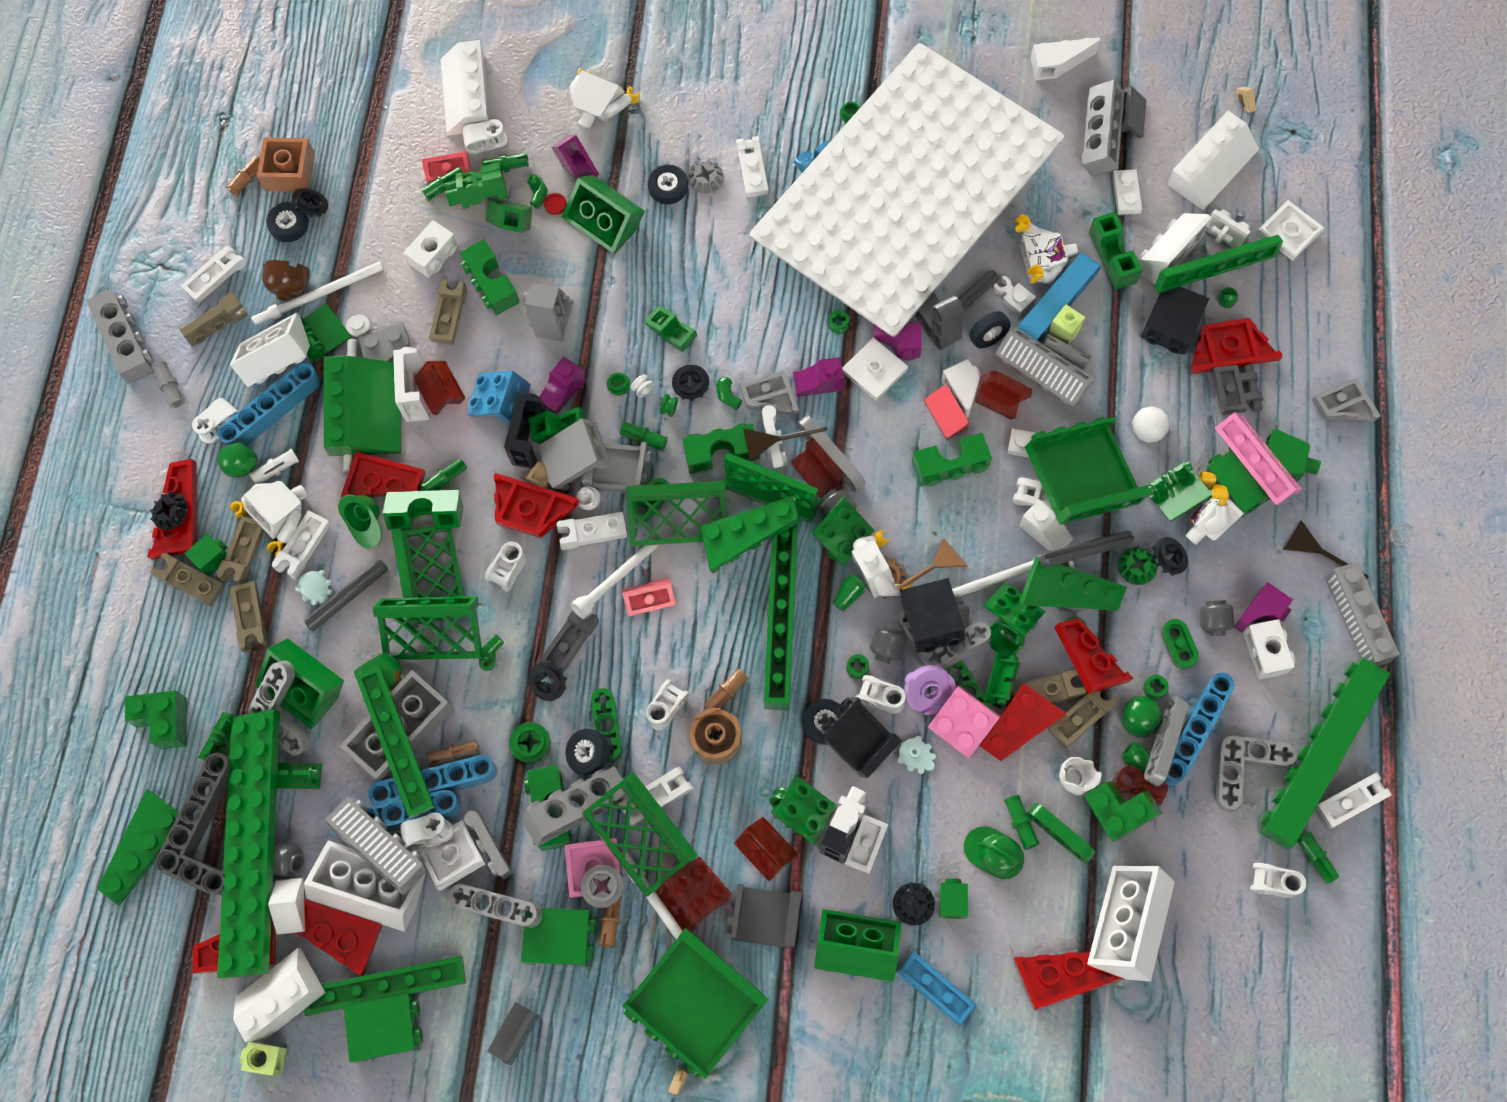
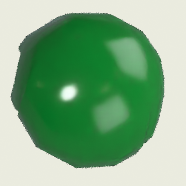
M242 443L228 445L217 456V463L223 473L229 477L236 478L244 477L252 472L258 461L254 450L251 447L249 449L246 448Z
M995 620L989 627L991 629L989 645L995 652H999L1009 658V655L1015 656L1024 646L1025 636L1003 620Z
M1134 696L1124 705L1121 723L1129 734L1137 738L1149 737L1158 729L1162 718V711L1155 700L1146 696Z

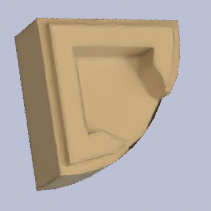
M1248 87L1237 88L1235 90L1238 100L1242 99L1245 105L1243 109L1248 113L1257 111L1254 89Z
M539 460L525 477V480L530 484L546 489L550 485L545 465Z
M681 1065L678 1067L668 1092L678 1096L681 1094L689 1073L686 1067Z

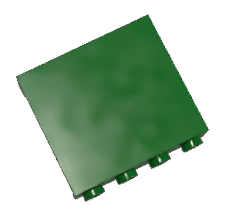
M1100 417L1087 424L1083 421L1070 428L1061 426L1048 433L1040 431L1032 435L1031 440L1025 446L1026 452L1060 525L1141 504L1152 494L1148 485L1137 486L1110 429V426L1117 420L1116 417L1108 419Z
M685 928L622 1007L626 1009L624 1015L635 1024L639 1021L646 1027L644 1032L652 1040L657 1042L660 1039L667 1045L665 1051L676 1060L679 1058L683 1059L688 1064L686 1069L697 1079L700 1076L706 1079L769 998L688 928Z

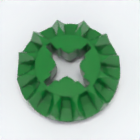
M1139 546L1127 548L1118 559L1117 567L1119 574L1128 583L1134 585L1146 584L1157 573L1156 559L1152 557L1153 555L1149 552V549H1143ZM1134 559H1136L1137 562L1145 561V564L1142 566V570H1140L1138 567L1130 569L1132 565L1135 563Z
M528 722L519 725L512 732L509 746L512 754L519 761L531 764L535 761H541L542 757L548 753L551 741L547 730L542 725ZM530 733L533 740L538 741L537 744L532 746L531 753L526 745L520 744L528 741Z

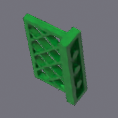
M728 452L724 457L726 474L724 481L727 490L764 505L793 496L796 500L800 519L812 523L821 503V499L818 498L817 488Z
M725 481L627 486L625 489L630 547L704 542L703 537H698L702 533L701 525L692 518L700 508L711 516L706 524L711 523L713 519L715 521L720 520L717 517L719 512L721 519L727 518ZM719 497L720 508L713 514L703 504L709 498ZM697 498H705L702 502L697 500ZM685 499H692L698 505L690 516L679 507ZM663 500H667L674 506L666 517L655 509V506ZM672 500H680V501L678 502V504H676V503L673 502ZM647 501H656V502H655V504L652 506V505H651L649 502H647ZM632 502H643L650 509L642 518H639L633 512ZM676 509L687 518L679 529L668 520ZM651 511L663 519L655 530L643 521ZM634 518L639 521L635 526ZM689 520L700 529L695 537H687L681 531ZM665 522L676 531L670 539H663L657 533L658 529ZM641 523L651 534L646 540L635 541L634 530ZM680 534L683 538H675V536ZM653 535H655L658 538L656 540H650Z
M430 526L401 531V528L391 530L403 598L430 597L436 588L448 594L446 597H464L451 528ZM447 531L448 539L443 545L432 540L436 533ZM419 536L425 541L417 550L409 545L408 537ZM428 543L439 549L432 559L422 553ZM410 551H412L413 553H415V554L412 556V558H411ZM442 552L452 557V561L447 568L436 562ZM418 556L429 562L422 572L415 569L412 565ZM432 565L443 571L437 581L426 576ZM447 574L456 580V584L451 591L440 585ZM422 578L433 585L426 595L418 591L416 587ZM435 617L432 622L444 619L442 617ZM410 618L407 622L413 628H418L419 624H424L418 618Z
M478 596L380 599L372 608L374 617L378 619L382 652H388L397 660L481 658L483 654L477 608L479 606ZM470 616L471 627L468 630L456 622L459 617ZM435 617H442L449 623L444 631L432 623ZM385 618H393L400 624V627L395 632L386 626ZM410 618H418L425 624L419 632L407 623ZM427 626L439 635L433 643L421 634ZM451 626L463 634L458 642H455L446 634ZM402 627L415 636L409 643L397 635ZM466 637L474 644L475 651H466L459 644ZM442 638L452 648L448 652H443L435 644ZM392 639L404 648L401 652L390 653L389 642ZM416 639H419L428 649L425 652H418L411 644Z
M634 772L626 775L619 783L581 812L646 897L684 865L698 856ZM620 788L628 796L627 806L613 805L614 793ZM609 798V804H603ZM597 807L608 808L607 822H597L591 815V812ZM612 808L626 810L625 825L611 824ZM631 811H637L643 815V827L629 826ZM601 826H605V827H606V831H605V832H604V830L601 828ZM610 827L624 829L623 844L611 841L609 838ZM629 829L642 831L641 846L627 845ZM647 832H655L660 837L659 848L645 847ZM617 847H621V848H622V854H621V852L618 850ZM627 848L640 850L639 865L628 863L626 860ZM645 850L658 852L657 867L643 866ZM663 852L672 853L678 861L671 869L661 868ZM633 868L638 869V874L634 871ZM643 869L656 871L655 883L649 888L642 881ZM661 871L666 872V873L660 878V876H661Z

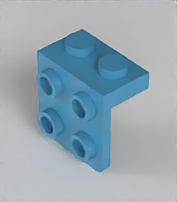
M514 371L480 373L468 402L466 414L470 417L496 416L510 425L517 395L527 394L531 384Z

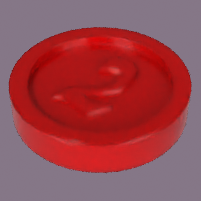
M552 193L544 199V208L549 214L559 215L564 212L567 203L563 195Z

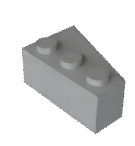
M531 283L529 291L524 293L523 305L526 306L527 316L530 318V326L533 328L536 337L563 342L574 301L569 299L570 297L566 296L560 288Z

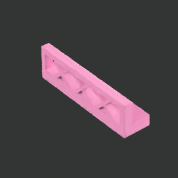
M1234 412L1215 427L1275 505H1279L1291 495H1298L1303 491L1242 414Z

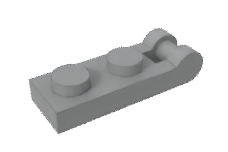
M475 811L467 812L464 816V823L477 833L479 838L475 840L476 844L483 854L487 852L491 861L488 862V866L494 876L499 874L504 880L512 876L513 873L483 818Z

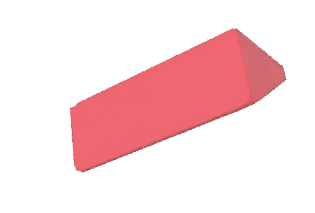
M467 151L422 159L426 182L438 179L437 176L443 177L456 168H460L464 174L471 171Z
M947 385L942 386L924 399L946 440L968 430L969 422Z
M670 578L622 589L628 617L676 605Z

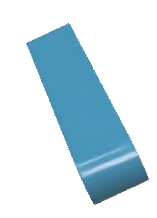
M1083 252L1080 253L1017 328L1040 342L1049 332L1053 319L1065 305L1070 307L1098 274L1102 265Z
M306 362L298 364L225 422L218 430V437L226 447L235 443H242L246 447L313 393L321 383V379L313 366ZM236 435L233 439L229 440L231 436Z
M1224 672L1215 674L1203 689L1181 730L1170 767L1177 770L1178 778H1173L1168 774L1163 782L1164 785L1169 787L1176 786L1189 773L1234 690L1235 683L1229 674ZM1215 682L1222 683L1225 691H1219L1215 687ZM1203 703L1210 704L1214 712H1207L1203 707ZM1191 725H1198L1202 730V734L1194 733ZM1186 746L1190 751V756H1184L1180 752L1179 747Z
M484 755L421 770L427 787L428 781L432 777L439 778L438 784L435 787L428 788L430 793L441 790L454 792L491 782L497 774L496 765ZM482 764H489L487 773L479 775L478 768ZM458 770H463V778L459 781H453L454 773ZM394 778L378 781L372 784L368 790L369 800L375 805L402 800ZM382 790H387V797L382 801H378V794Z
M441 790L430 793L435 808L426 811L423 815L409 818L402 800L367 807L369 810L367 814L369 816L375 815L381 819L387 826L385 830L390 832L399 830L400 825L405 821L417 819L430 813H440L445 819L454 817L461 810V801L452 791ZM447 798H452V806L449 809L443 810V801ZM396 810H401L402 815L400 819L392 821V813Z

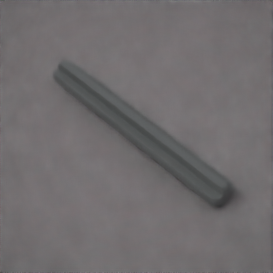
M1127 530L1043 552L1039 556V561L1043 567H1050L1130 545L1135 540V537L1132 536L1131 531Z

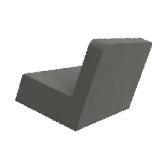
M1130 86L1123 89L1124 104L1121 133L1130 130L1135 136L1141 138L1144 135L1146 99Z
M515 1002L487 1052L498 1057L505 1064L512 1065L537 1022L539 1015Z

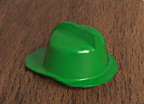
M363 494L359 496H344L339 501L338 510L352 536L358 544L365 548L376 547L382 538V529L378 522L380 510L377 503Z
M987 826L977 827L971 830L965 838L964 853L968 860L990 875L999 879H1011L1022 870L1024 853L1020 845L996 829Z

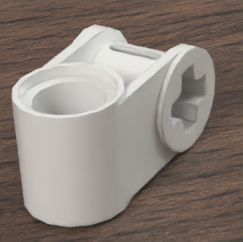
M492 119L464 126L462 132L467 153L479 154L484 151L503 148L507 144L508 138L506 133L503 132L504 127L499 120Z
M224 398L216 399L203 413L193 420L192 428L199 434L202 442L213 444L219 440V428L239 411Z
M516 542L504 544L495 560L488 567L484 580L500 585L505 592L509 591L527 561V556L522 547ZM512 552H519L516 559H508Z
M863 676L860 694L856 695V697L862 700V705L877 708L891 714H896L903 710L905 707V692L901 687L884 682L873 676ZM891 695H896L901 701L898 704H890L887 698Z
M667 679L646 710L649 725L655 730L665 729L676 713L683 707L690 693L678 689L672 685L671 680ZM657 711L665 714L661 720H654L652 715Z
M436 812L405 821L400 825L401 836L406 843L404 847L410 853L413 850L418 853L426 848L445 843L452 838L454 833L453 825L448 820H445L440 813Z
M1253 863L1255 875L1250 891L1254 893L1293 898L1301 894L1306 888V879L1298 871L1278 868L1270 864ZM1286 878L1295 881V891L1287 888L1285 884Z

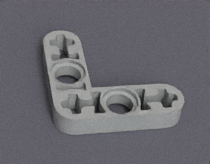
M903 609L899 614V626L915 649L914 639L909 623L906 622L907 616ZM982 622L974 623L965 628L966 640L961 642L965 645V649L962 652H954L951 646L936 648L929 653L920 652L917 654L925 666L940 664L946 669L986 647L991 640V630L987 624ZM975 632L984 633V638L975 637ZM971 639H972V646L969 645V641H970ZM944 649L947 650L950 658H948L947 654L944 655ZM935 655L937 658L941 657V662H931L932 656Z
M283 660L269 667L249 706L248 714L268 710L279 711L280 723L283 726V732H279V745L289 754L296 756L309 750L311 740L303 729L278 709L295 677L293 665ZM269 686L275 691L274 699L268 694Z
M1240 736L1226 737L1219 744L1216 782V804L1223 811L1232 812L1242 804L1244 763L1287 768L1297 760L1296 749L1291 744ZM1233 743V747L1238 750L1233 753L1232 761L1225 762L1224 759L1228 760L1230 758V750L1226 749V746ZM1258 745L1263 748L1264 757L1262 759L1255 758L1252 755V746ZM1285 750L1286 755L1290 756L1285 762L1281 756L1276 755L1269 760L1271 753L1278 754ZM1226 767H1232L1236 770L1237 778L1235 780L1225 778L1224 769ZM1223 785H1236V788L1234 787L1230 790V797L1235 799V802L1228 805L1227 800H1223V797L1228 794L1229 787H1223Z

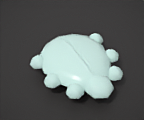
M324 570L304 573L295 587V590L297 592L300 591L303 595L302 600H311L312 606H316L318 602L323 605L329 600L328 596L333 594V591L328 589L332 581L326 580Z
M916 736L902 743L899 749L900 757L898 758V763H905L909 771H913L915 768L918 769V773L922 774L925 771L924 769L928 771L934 769L935 764L932 760L936 758V755L930 753V744H925L922 742L921 736Z

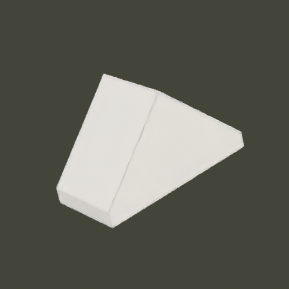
M304 878L278 880L275 882L268 906L277 935L305 932Z

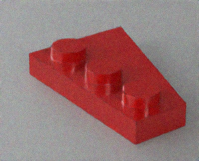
M356 452L341 497L343 498L346 495L359 496L361 494L368 497L386 496L387 492L420 491L426 471L421 468Z
M1080 618L1060 622L1054 627L1088 694L1126 684L1133 679L1128 671L1124 673L1116 664L1118 660L1112 654L1108 655L1099 645L1100 640Z
M1023 683L979 746L999 761H1002L1061 719L1066 713Z
M272 916L269 966L276 965V930ZM220 934L193 946L194 974L218 972Z

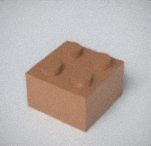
M263 137L257 178L265 191L294 192L302 188L310 189L315 152L308 138Z

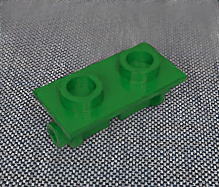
M996 652L984 700L1001 709L1002 706H1006L1011 700L1014 684L1008 681L1009 679H1016L1020 663L1017 656L1009 655V658L1001 653Z
M278 763L277 789H320L323 764Z

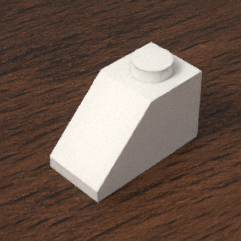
M968 359L944 370L941 378L942 384L949 387L966 418L969 417L981 377L978 368L975 365L972 366Z
M1040 499L1023 515L1019 525L1020 528L1048 551L1066 547L1073 540L1065 525L1059 524L1054 511Z

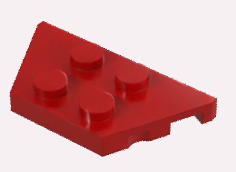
M1250 318L1205 324L1200 329L1190 374L1211 372L1215 367L1232 365L1243 367L1245 365L1280 361L1283 355L1279 350L1276 352L1268 343L1269 339L1257 329V326Z
M494 474L496 493H494V502L496 504L495 522L499 526L542 538L557 525L558 521L563 520L580 503L576 497L501 474Z

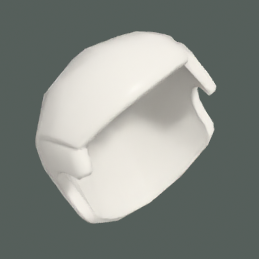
M1153 406L1139 410L1132 421L1133 433L1139 440L1147 443L1161 441L1169 431L1170 422L1167 414L1162 409Z
M1070 757L1061 765L1059 778L1062 786L1068 792L1077 796L1085 795L1100 785L1102 773L1096 771L1093 761L1084 760L1081 757Z

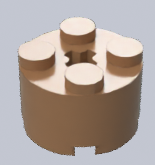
M720 708L703 710L695 717L690 727L689 737L693 751L704 763L709 765L724 764L731 761L739 753L742 744L741 728L737 718L730 712ZM715 732L720 736V739L716 741L712 738V734Z

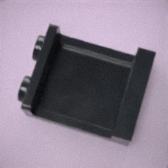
M1182 287L1159 293L1140 337L1150 344L1165 347L1172 353L1185 355L1210 298Z
M532 393L517 395L504 444L506 453L513 466L531 469L537 463V458L531 443L528 442L530 435L529 418L546 411L542 398Z
M949 578L900 590L901 604L908 619L916 653H929L936 648L956 646L966 640L965 627Z
M848 697L838 706L840 711L834 717L830 716L820 726L822 730L818 735L861 778H869L902 740L895 733H890L861 704L862 700L859 697H852L851 699Z

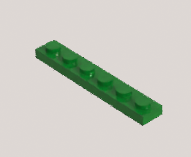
M1279 235L1264 237L1259 241L1245 243L1232 249H1225L1222 252L1206 255L1193 261H1186L1174 267H1166L1159 273L1154 287L1161 293L1274 258L1283 240Z
M377 666L356 675V680L408 817L413 818L435 808L382 668Z
M457 956L321 984L325 994L304 1009V1016L344 1009V1006L405 994L413 995L466 984L463 957Z

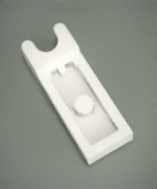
M308 510L284 549L277 554L272 562V567L277 572L282 573L286 567L290 566L287 571L288 575L294 581L298 580L306 568L307 561L330 527L331 523L329 520Z
M623 512L578 520L568 519L556 523L558 533L569 534L567 537L560 539L562 550L627 538Z

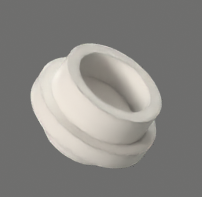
M358 314L348 319L346 328L350 335L358 337L369 332L370 322L367 317Z
M583 487L577 493V498L580 501L579 506L584 510H594L600 503V493L594 487Z

